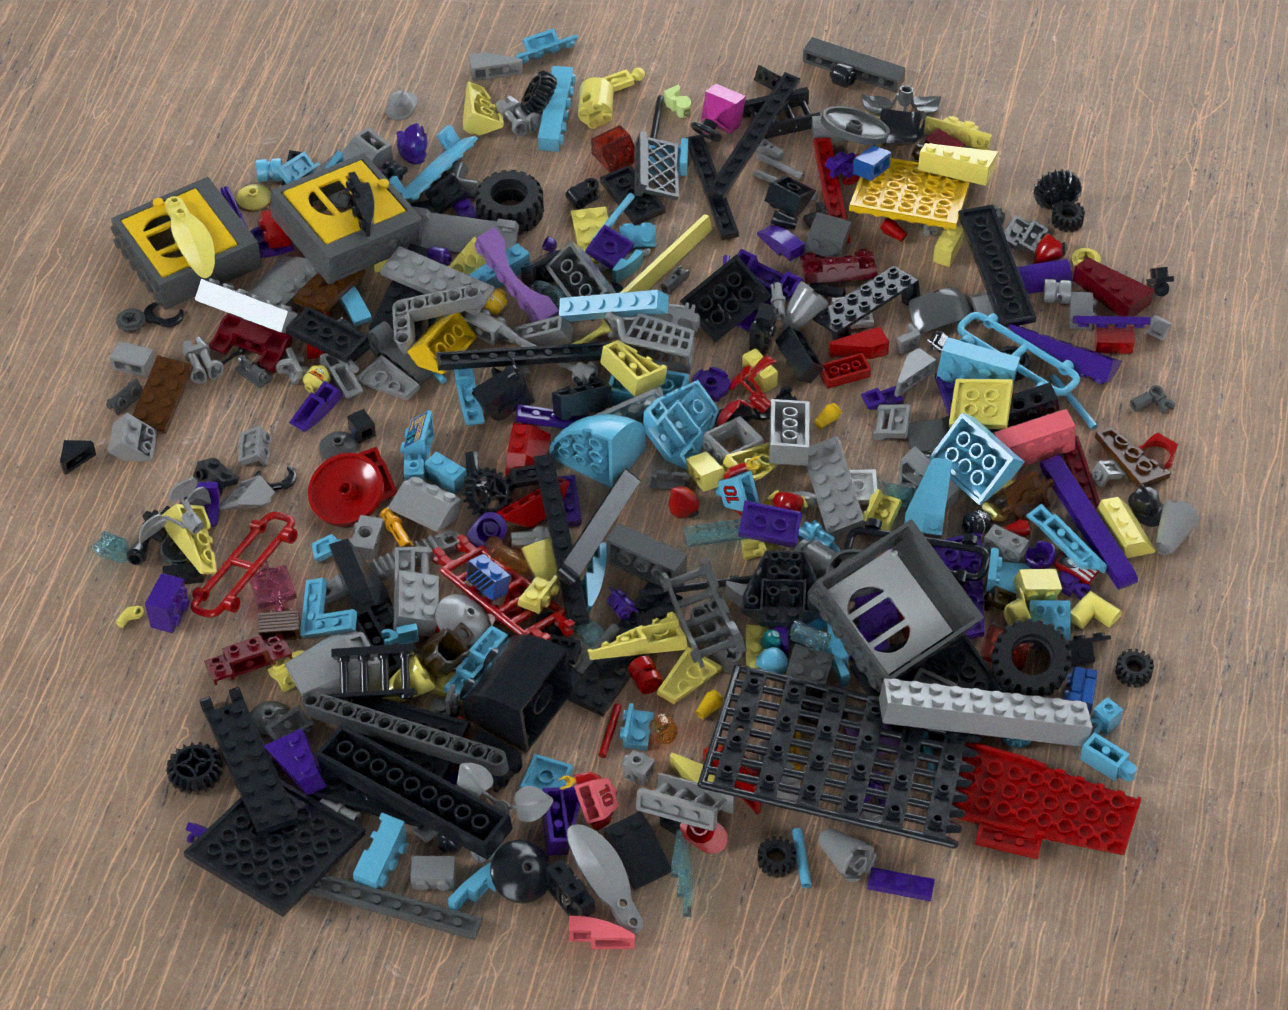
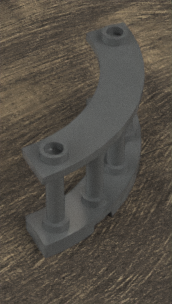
M707 557L699 559L701 566L698 569L670 580L665 572L661 573L663 580L660 581L664 592L668 591L683 632L692 650L690 652L694 663L698 662L701 668L705 667L702 658L730 647L732 649L736 648L739 654L747 651L741 632L734 620L732 621L729 616L730 611L724 598L721 597L720 592L717 593L716 591L719 585ZM698 577L706 578L709 586L706 588V591L677 601L672 587ZM707 598L714 599L717 606L714 608V611L685 621L681 608ZM716 618L718 620L722 618L724 625L721 629L693 639L689 628ZM722 636L728 637V640L699 650L697 647Z

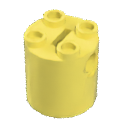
M592 77L586 79L580 85L578 117L591 129L605 125L612 120L614 91L609 81L600 77Z

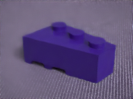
M302 728L264 745L271 759L306 795L327 787L311 744Z
M560 787L543 788L542 791L553 798L551 807L542 816L547 856L568 855L570 846L567 840V831L570 826L576 824L580 808L578 796L574 787H569L565 790H561Z

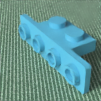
M553 28L523 38L522 43L526 52L517 54L515 58L522 59V64L532 58L539 59L549 52L553 54L561 48H571L577 42L578 35L575 34L559 40Z

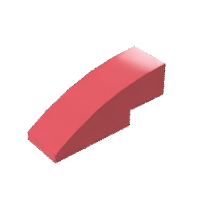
M569 916L570 942H591V949H635V934L627 929L597 918Z

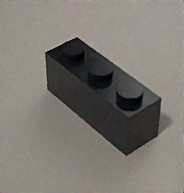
M788 326L775 340L779 347V352L784 355L787 365L792 368L794 377L798 381L811 384L823 371V364L802 330Z

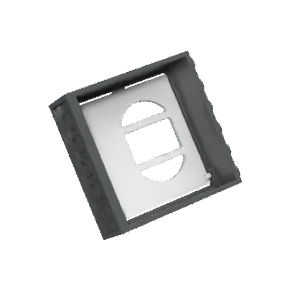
M912 519L818 579L807 592L811 604L816 605L822 619L829 623L834 636L842 641L845 651L850 656L852 655L858 669L865 673L870 686L876 689L878 693L881 691L884 678H901L971 631L984 618ZM891 547L890 550H888L881 556L877 557L876 559H874L858 571L854 572L853 574H851L850 576H848L847 578H845L844 580H842L841 582L827 590V588H829L842 578L846 577L847 575H849L850 573H852L853 571H855L856 569L866 564L867 562H869L870 560H872L873 558H875L876 556H878L879 554H881L882 552ZM865 587L883 590V593L851 614H848L847 606L849 599L857 590ZM889 597L904 617V620L868 643L852 620ZM909 626L908 641L900 650L892 653H882L874 650V647L904 627ZM953 632V634H951L950 636H948L947 638H945L944 640H942L941 642H939L938 644H936L931 649H929L921 655L923 651H925L926 649H928L929 647H931L932 645L946 637L948 634ZM908 661H911L910 663H908L907 665H905L904 667H902L901 669H899L898 671L889 676L890 673H892Z

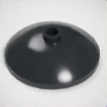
M512 840L503 844L493 855L490 864V875L496 890L504 898L515 903L526 904L541 898L548 890L546 867L550 866L551 863L546 853L538 845L527 840ZM524 865L529 867V871L524 869Z

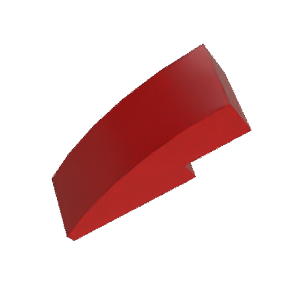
M377 446L359 452V454L371 459L381 471L384 479V493L381 501L394 497L398 491Z

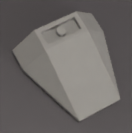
M351 631L333 634L291 659L285 666L301 696L309 691H316L333 697V693H340V663L331 657V649L370 646L363 632ZM370 658V661H368L369 691H378L381 689L380 662L378 658ZM350 659V662H348L349 692H361L360 661L358 659Z

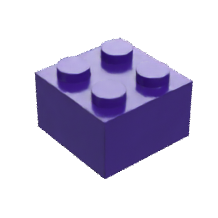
M161 573L145 602L151 628L173 633L176 626L180 625L184 611L188 610L190 604L184 579Z

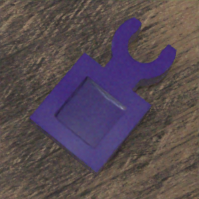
M1064 570L1058 576L1062 587L1060 592L1069 597L1074 593L1081 600L1086 595L1082 592L1088 593L1091 590L1089 585L1080 584L1079 578Z

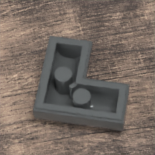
M454 161L447 176L454 173L467 192V197L475 199V193L480 181L465 179L468 173L467 165L461 161Z

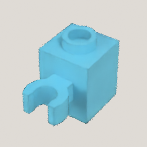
M418 454L417 460H411L410 455L407 456V460H404L405 481L414 476L421 478L425 482L424 461L421 454Z
M1108 697L1093 710L1091 723L1092 727L1096 728L1094 732L1098 735L1101 731L1107 735L1121 722L1123 709Z

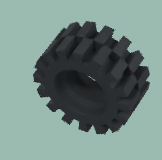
M1061 200L1060 204L1057 202L1052 211V225L1054 224L1055 228L1059 227V231L1064 229L1066 233L1068 230H1070V233L1074 232V229L1078 231L1084 222V207L1080 206L1079 202L1075 204L1074 200L1072 202ZM1063 215H1071V216H1073V217H1070V218H1069V217H1065V216H1063Z
M1128 649V652L1123 651L1122 655H1119L1115 674L1118 680L1122 679V684L1127 682L1128 687L1134 684V688H1138V684L1143 687L1145 683H1149L1154 669V661L1150 659L1151 656L1149 654L1145 656V651L1143 650L1139 653V649H1135L1134 652H1132V649ZM1131 664L1138 665L1142 668V671L1134 672L1129 670L1127 666Z
M772 836L771 841L769 838H766L765 843L762 842L758 848V866L762 868L763 873L768 871L767 876L771 877L772 874H775V878H778V874L785 877L786 872L790 874L791 870H794L796 848H794L793 843L789 844V839L786 838L783 841V837L779 836V840H776V836ZM773 852H779L784 854L785 859L776 862L769 859V855Z

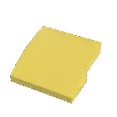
M550 538L522 548L534 579L537 576L549 581L556 576L554 574L557 568Z

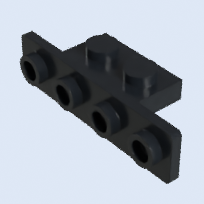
M1105 632L1092 634V638H1085V635L1073 636V640L1068 641L1069 650H1071V665L1095 662L1093 642L1108 641L1111 639V635L1105 636ZM1037 644L1028 647L1029 651L1044 649Z

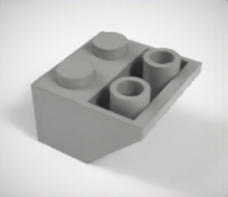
M126 413L113 423L108 453L122 461H151L153 459L157 430Z

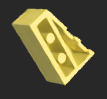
M616 340L603 346L601 364L634 397L665 383L667 366L663 364L661 366L652 362V358L648 356L645 358L637 354L638 351Z

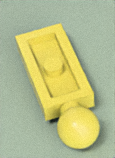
M638 67L633 69L632 73H629L626 69L603 77V79L612 84L613 91L615 92L634 85V80H643L645 72L642 68Z

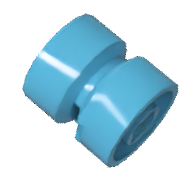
M267 159L256 160L258 182H268L270 179L282 181V177L277 172V169L282 166V159H271L270 162Z

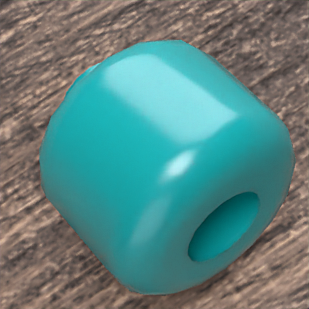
M769 629L762 636L760 644L764 650L771 647H780L782 641L777 630Z

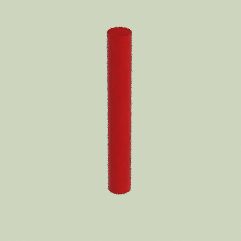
M615 703L606 728L598 754L601 758H606L619 718L622 706L618 703Z

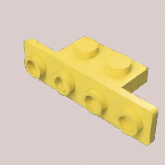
M953 116L946 117L944 120L925 117L924 134L930 135L935 130L940 129L961 141L965 146L981 150L989 149L992 135L979 131V126H976L974 122H961Z

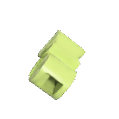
M679 84L664 91V102L667 108L676 111L677 116L680 118H687L691 115V100L688 96H680Z

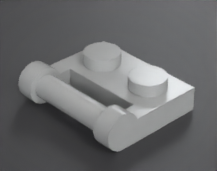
M879 405L877 408L878 419L876 429L873 431L872 436L873 439L881 441L884 438H907L911 406ZM890 414L888 428L883 429L885 417Z
M395 547V582L399 570L415 572V556L421 557V573L429 574L431 549L429 547Z

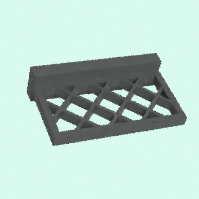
M640 131L635 140V195L642 197L643 193L678 200V144L647 137V132ZM648 144L654 145L657 149L652 150ZM665 148L673 149V153L669 154ZM660 151L665 157L661 159L656 153ZM652 156L657 162L653 164L648 158ZM669 160L673 166L669 167L665 161ZM661 165L665 171L661 172L656 166ZM652 169L657 175L653 177L648 171ZM669 173L673 179L670 181L665 174ZM661 178L665 184L661 185L657 179ZM652 182L657 189L649 188V184ZM669 186L674 193L668 192L665 188Z

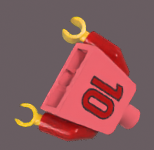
M588 771L575 774L572 778L565 775L558 779V781L562 779L566 781V786L560 787L561 790L571 787L574 783L576 784L574 788L586 822L589 824L587 827L597 831L610 824L613 811L618 807V801L616 798L617 789L612 786L609 778L602 779L600 775Z

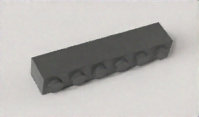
M811 37L803 49L804 63L831 71L837 64L843 63L854 68L857 75L856 80L897 93L905 80V67Z

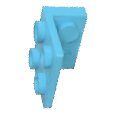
M991 548L986 592L996 585L1016 594L1013 579L1020 569H1029V566L1026 564L1003 562L1002 557H998L999 549Z
M1030 600L1027 602V609L1030 610L1032 622L1042 619L1044 620L1043 624L1048 625L1052 623L1055 625L1054 629L1056 631L1061 630L1064 634L1063 638L1065 637V639L1070 641V601Z

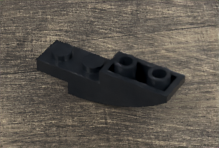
M356 172L348 173L346 188L348 192L351 191L354 201L352 214L354 218L358 219L360 230H363L368 237L371 235L374 224L373 192L369 182L361 184Z

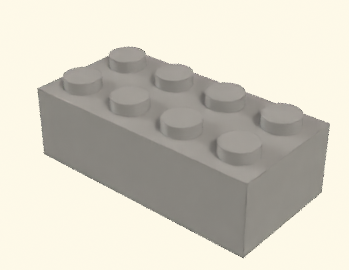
M771 399L769 463L807 466L809 455V401Z

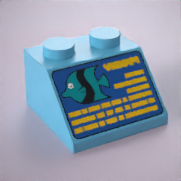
M428 410L411 420L409 428H406V440L401 444V454L404 455V460H407L408 455L411 456V460H417L418 454H421L424 463L428 460L435 436L432 411Z

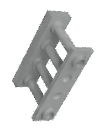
M659 773L657 789L655 791L640 788L637 791L636 810L713 831L716 829L717 813L720 810L734 813L735 797L701 789L698 787L697 782Z

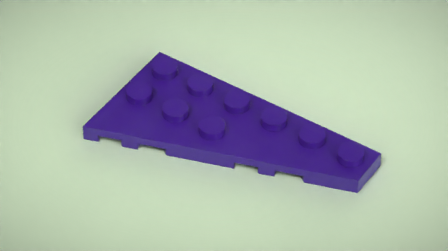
M970 533L978 536L979 540L977 545L982 546L981 533ZM963 535L944 540L962 543ZM932 546L949 570L957 571L962 569L968 573H977L980 570L981 554ZM983 578L978 581H967L966 585H961V587L984 617ZM984 618L971 631L966 633L969 639L984 636Z

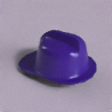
M494 512L484 513L470 528L466 537L476 548L485 546L492 552L505 536L507 525L501 515Z

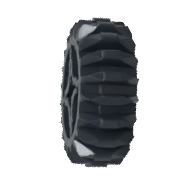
M544 70L538 72L532 78L523 94L521 109L528 115L533 112L542 113L552 99L557 85V78Z
M1055 169L1054 172L1050 173L1048 171L1047 175H1042L1041 179H1037V183L1034 184L1033 194L1037 204L1041 208L1046 207L1049 210L1053 209L1057 202L1060 204L1061 200L1064 202L1066 200L1077 202L1081 196L1082 185L1074 172H1070V170L1064 171L1063 169L1056 171Z
M489 467L479 468L476 472H471L470 477L465 479L467 483L463 484L462 487L466 491H463L461 495L466 496L463 503L468 502L469 506H467V509H473L472 515L478 513V517H480L484 513H496L508 507V503L513 501L509 496L513 495L514 492L508 489L512 487V484L507 485L508 477L502 478L503 472L497 473L495 468L491 469V471ZM480 479H487L484 486H476ZM491 501H499L495 508H488Z
M200 741L197 745L191 742L190 746L183 744V749L176 748V754H171L170 760H167L166 769L169 782L172 783L175 789L179 788L181 793L187 791L189 795L192 791H195L198 795L200 790L207 792V787L214 788V782L219 783V777L223 774V762L221 761V755L217 753L215 747L211 748L208 743L203 746Z

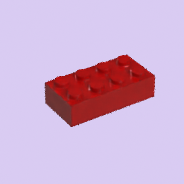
M863 353L823 363L824 369L820 373L824 384L829 389L871 377V367Z

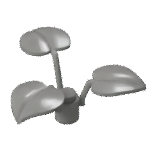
M190 477L179 482L169 494V500L172 503L180 500L187 511L181 517L182 523L165 515L162 517L161 514H157L149 518L142 525L139 533L140 544L161 530L167 523L166 520L179 525L182 529L187 527L192 534L202 530L204 522L194 513L190 505L202 506L211 504V499L204 487L196 488V478Z
M462 763L459 766L457 779L459 788L478 798L483 793L484 796L494 803V807L507 814H510L512 809H517V816L522 821L532 822L539 819L549 810L553 803L551 796L535 786H524L515 794L517 805H510L504 800L497 801V799L485 791L493 785V777L485 767L475 763ZM504 841L500 844L496 851L504 844ZM471 851L472 856L478 863L486 861L485 858Z

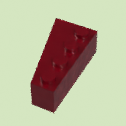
M1089 257L1075 266L1072 279L1073 282L1086 292L1093 293L1095 299L1121 317H1134L1148 307L1152 302L1155 290Z

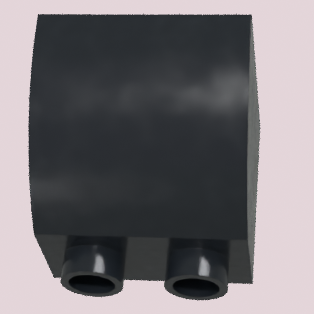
M515 635L510 637L500 650L497 648L490 650L483 663L485 670L477 680L470 678L465 682L460 692V699L463 701L467 720L527 753L573 692L567 649L539 637Z

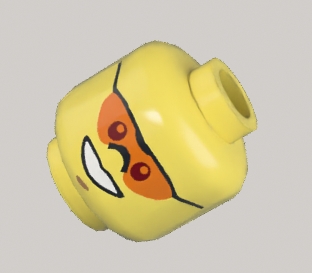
M322 365L312 366L303 377L304 387L311 393L316 392L324 381L328 383L331 381L329 370Z

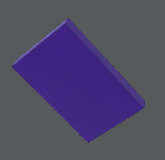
M745 500L738 536L795 548L802 512Z

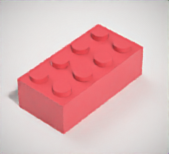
M1067 409L994 432V435L1024 461L1022 466L1032 465L1035 462L1062 453H1068L1075 449V424Z

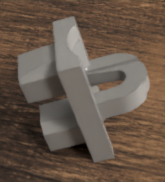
M286 348L287 356L278 362L276 369L279 374H288L292 384L298 385L299 380L303 379L309 368L308 366H301L304 362L302 353H294L292 348Z

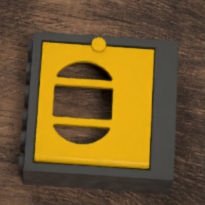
M365 153L271 190V217L328 284L389 259L399 246L408 249L410 244L421 245L423 219ZM356 172L360 182H369L373 192L374 224L371 235L368 237L363 230H360L358 219L354 218L352 209L340 213L327 198V196L347 189L346 181H348V173ZM321 200L333 215H325L316 211L310 203Z
M209 177L111 218L113 225L111 226V231L115 236V239H113L117 249H121L124 259L129 260L132 270L137 271L140 281L145 282L147 291L153 293L157 305L160 304L164 310L195 297L201 279L209 280V278L200 277L191 268L184 256L177 258L163 257L179 249L176 243L156 251L147 239L171 228V219L165 209V202L170 197L176 196L182 199L189 213L203 223L212 237L215 264L213 273L209 278L219 280V284L222 285L262 267L258 241Z

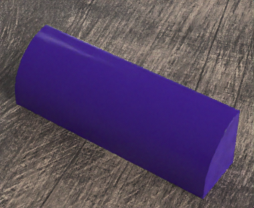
M1068 259L1017 267L1027 294L1043 292L1045 279H1054L1058 283L1060 280H1070L1072 287V272Z

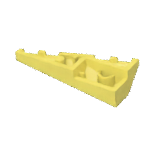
M669 612L667 617L662 620L656 618L652 621L651 625H640L616 636V641L611 643L605 641L601 644L600 648L588 649L587 652L589 659L595 660L686 650L687 639L685 633L679 627V619L673 612Z

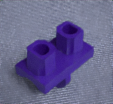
M840 151L836 154L835 158L829 157L825 164V167L831 170L829 176L831 178H835L840 174L848 178L854 176V166L851 160L856 157V154L851 152L847 155Z

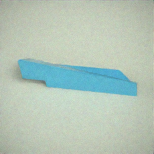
M1042 504L1027 514L1026 517L1038 525L1079 568L1099 570L1102 573L1106 572L1107 565L1056 514L1052 515Z

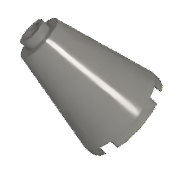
M801 281L797 285L785 310L786 317L783 318L782 316L780 321L782 323L781 328L785 330L788 326L800 329L828 306V301Z
M1172 499L1165 501L1154 545L1158 553L1162 555L1172 554L1199 524L1201 515L1198 517L1196 514L1197 510L1190 504L1180 500L1174 503L1171 502Z
M834 828L824 829L819 835L820 846L846 881H859L861 879L859 876L864 872L867 874L871 867H873L876 853L873 850L874 847Z

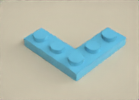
M324 578L306 580L300 636L304 639L356 630L357 612L351 609L324 614L327 580Z

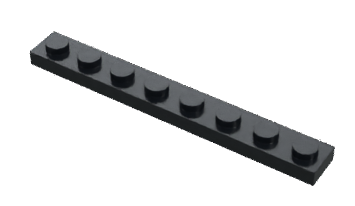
M703 134L686 137L688 138V149L721 240L739 237V231L727 198L725 197L722 201L707 195V189L717 176V171Z

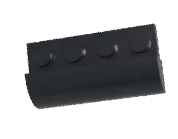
M389 603L372 611L368 607L357 612L356 626L359 632L364 633L370 646L385 645L384 639L390 637L383 638L382 631L385 629L394 631V611ZM391 656L390 660H388L389 679L401 668V659L398 656Z

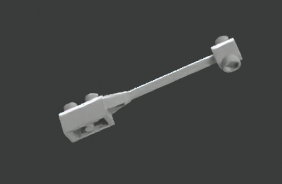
M487 309L480 311L477 316L468 313L464 317L465 321L477 335V338L493 346L500 340L520 346L522 344L528 347L537 346L519 337L518 334L506 325L503 317L498 316L496 319L491 317V313ZM571 362L556 363L573 372L571 379L575 386H577L579 381H583L584 384L589 382V377L594 376L597 378L598 376L597 366L593 362L588 364L579 362L577 365Z

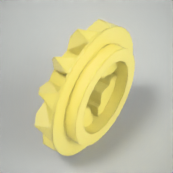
M1090 248L1076 250L1072 254L1071 259L1074 267L1082 262L1085 257H1089L1099 263L1101 262L1100 255Z

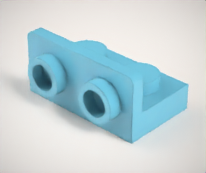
M629 703L628 710H624L623 722H626L625 727L620 729V739L623 740V748L648 751L654 712L634 710V704Z

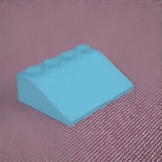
M961 413L928 458L930 460L932 458L952 460L950 479L978 505H982L1011 480L1024 463L1019 456L975 417L965 413Z

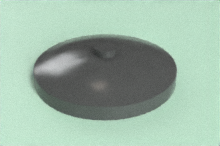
M831 106L824 109L821 116V123L828 131L843 139L859 144H883L887 141L890 133L889 127L882 120L865 111L851 107Z

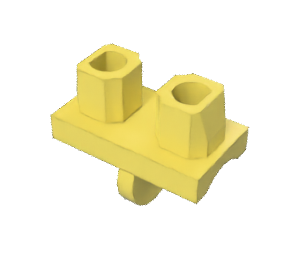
M748 538L741 539L744 560L762 557L765 551H778L777 544Z

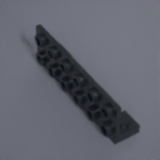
M892 266L821 311L813 318V321L831 331L833 340L852 335L851 326L900 294L902 303L908 306L911 299L920 296L919 280L896 266Z

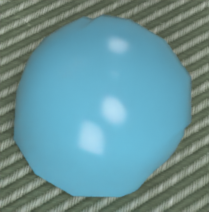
M771 647L765 649L756 657V667H760L761 670L784 674L787 671L789 665L788 658L779 648Z

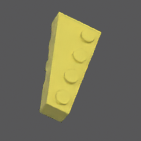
M925 143L920 151L918 170L986 186L995 171L998 151Z

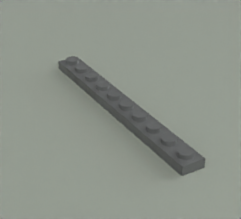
M325 875L307 893L471 940H476L482 925V918L329 875Z

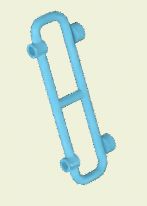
M973 312L959 322L957 331L962 336L959 341L998 351L965 330V327L972 320L977 319L982 321L987 328H993L1021 345L1012 354L1013 356L1020 357L1029 350L1056 367L1062 375H1069L1072 381L1066 387L1057 388L1052 385L1057 396L1067 395L1078 386L1080 377L1073 370L1074 365L1070 360H1065L1063 363L999 324L996 314L991 313L987 316L980 312ZM1018 365L1017 372L1037 384L1035 387L1049 383L1022 365Z

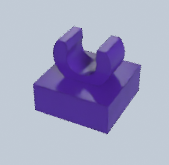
M188 822L185 830L191 833L187 837V842L193 843L194 838H199L208 828L197 823Z

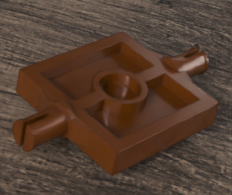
M1031 471L1004 488L1003 492L1008 501V506L1000 510L1001 516L1006 517L1012 512L1016 521L1020 519L1028 521L1027 514L1042 504L1045 508L1051 506L1046 490L1055 485V483H1052L1054 482L1053 479L1049 478L1042 483L1037 472Z

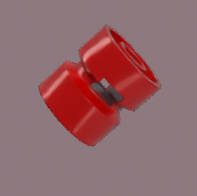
M650 656L638 657L629 664L628 671L641 694H651L660 688L663 678Z

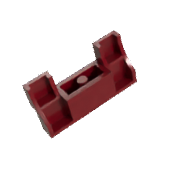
M859 249V251L854 252V256L846 255L843 257H826L821 259L815 253H806L800 256L805 284L873 279L878 276L875 256L872 250Z
M227 313L221 319L220 326L209 343V347L225 355L233 345L242 347L247 351L261 355L257 361L258 367L275 372L276 365L280 360H283L286 348L292 345V336Z
M281 634L266 640H262L261 635L222 648V655L204 660V663L214 685H218L217 681L228 677H231V680H233L236 676L271 665L270 660L274 666L277 660L289 657L290 660L293 658Z

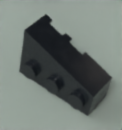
M594 376L589 377V382L584 384L583 381L577 382V386L574 388L567 386L552 392L553 414L562 420H570L573 416L577 415L586 416L594 411L602 412L606 408L613 407L611 385Z

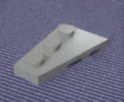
M382 355L356 377L359 384L404 400H409L421 389L416 381Z

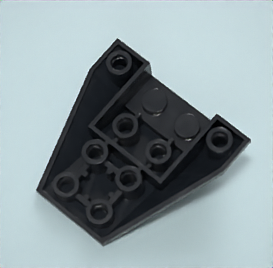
M765 551L743 593L742 613L764 627L803 628L821 617L819 609L816 605L811 604L807 594L817 579L806 552Z

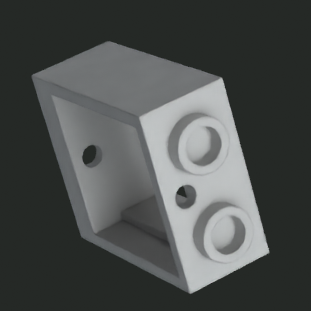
M739 416L705 432L702 446L705 451L709 452L722 465L726 455L762 445L764 439ZM735 435L745 446L728 453L719 442Z

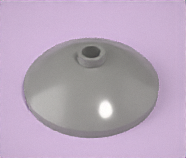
M452 594L444 597L438 603L435 610V619L441 631L443 628H449L453 631L461 622L474 634V638L467 645L469 648L491 626L490 618L485 609L474 599L464 595ZM459 629L460 636L467 639L466 631Z

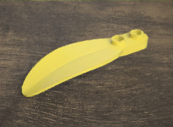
M176 196L170 197L165 202V209L171 219L173 238L191 268L200 277L209 278L213 273L215 264L212 237L203 223L189 213L182 199Z

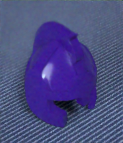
M415 123L407 127L405 131H397V148L400 155L411 164L425 162L424 159L427 156L425 150L428 141L423 126L420 127L419 123Z

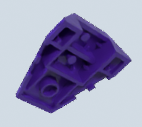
M740 249L737 254L771 296L770 285L778 282L782 284L783 296L787 301L793 296L797 285L803 281V278L787 271L784 275L760 263L756 255ZM771 298L767 300L764 304L771 305ZM757 309L737 326L750 332L752 322L754 323L758 314Z

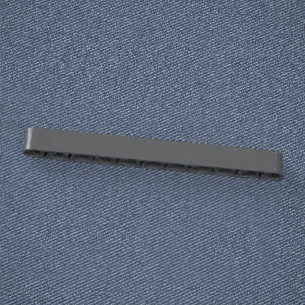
M309 691L302 696L305 712L311 718L336 726L342 724L355 732L456 764H479L494 776H503L508 772L509 766L506 754L501 749L316 691Z

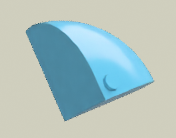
M600 414L588 416L562 430L551 443L549 454H553L555 461L611 488L625 468L629 470L646 450L645 428L642 423L619 415Z

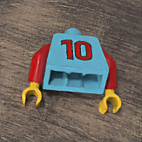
M754 456L748 463L743 462L730 467L724 474V479L718 482L719 487L715 489L716 495L722 497L724 506L733 509L740 516H742L745 500L759 503L752 472L748 471L749 468L756 470L762 465H755L753 463V460L758 459L759 456ZM767 500L763 504L771 506L772 502Z

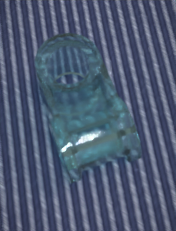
M102 531L99 540L91 546L92 551L100 557L108 558L117 563L128 561L127 552L129 551V546L126 539Z

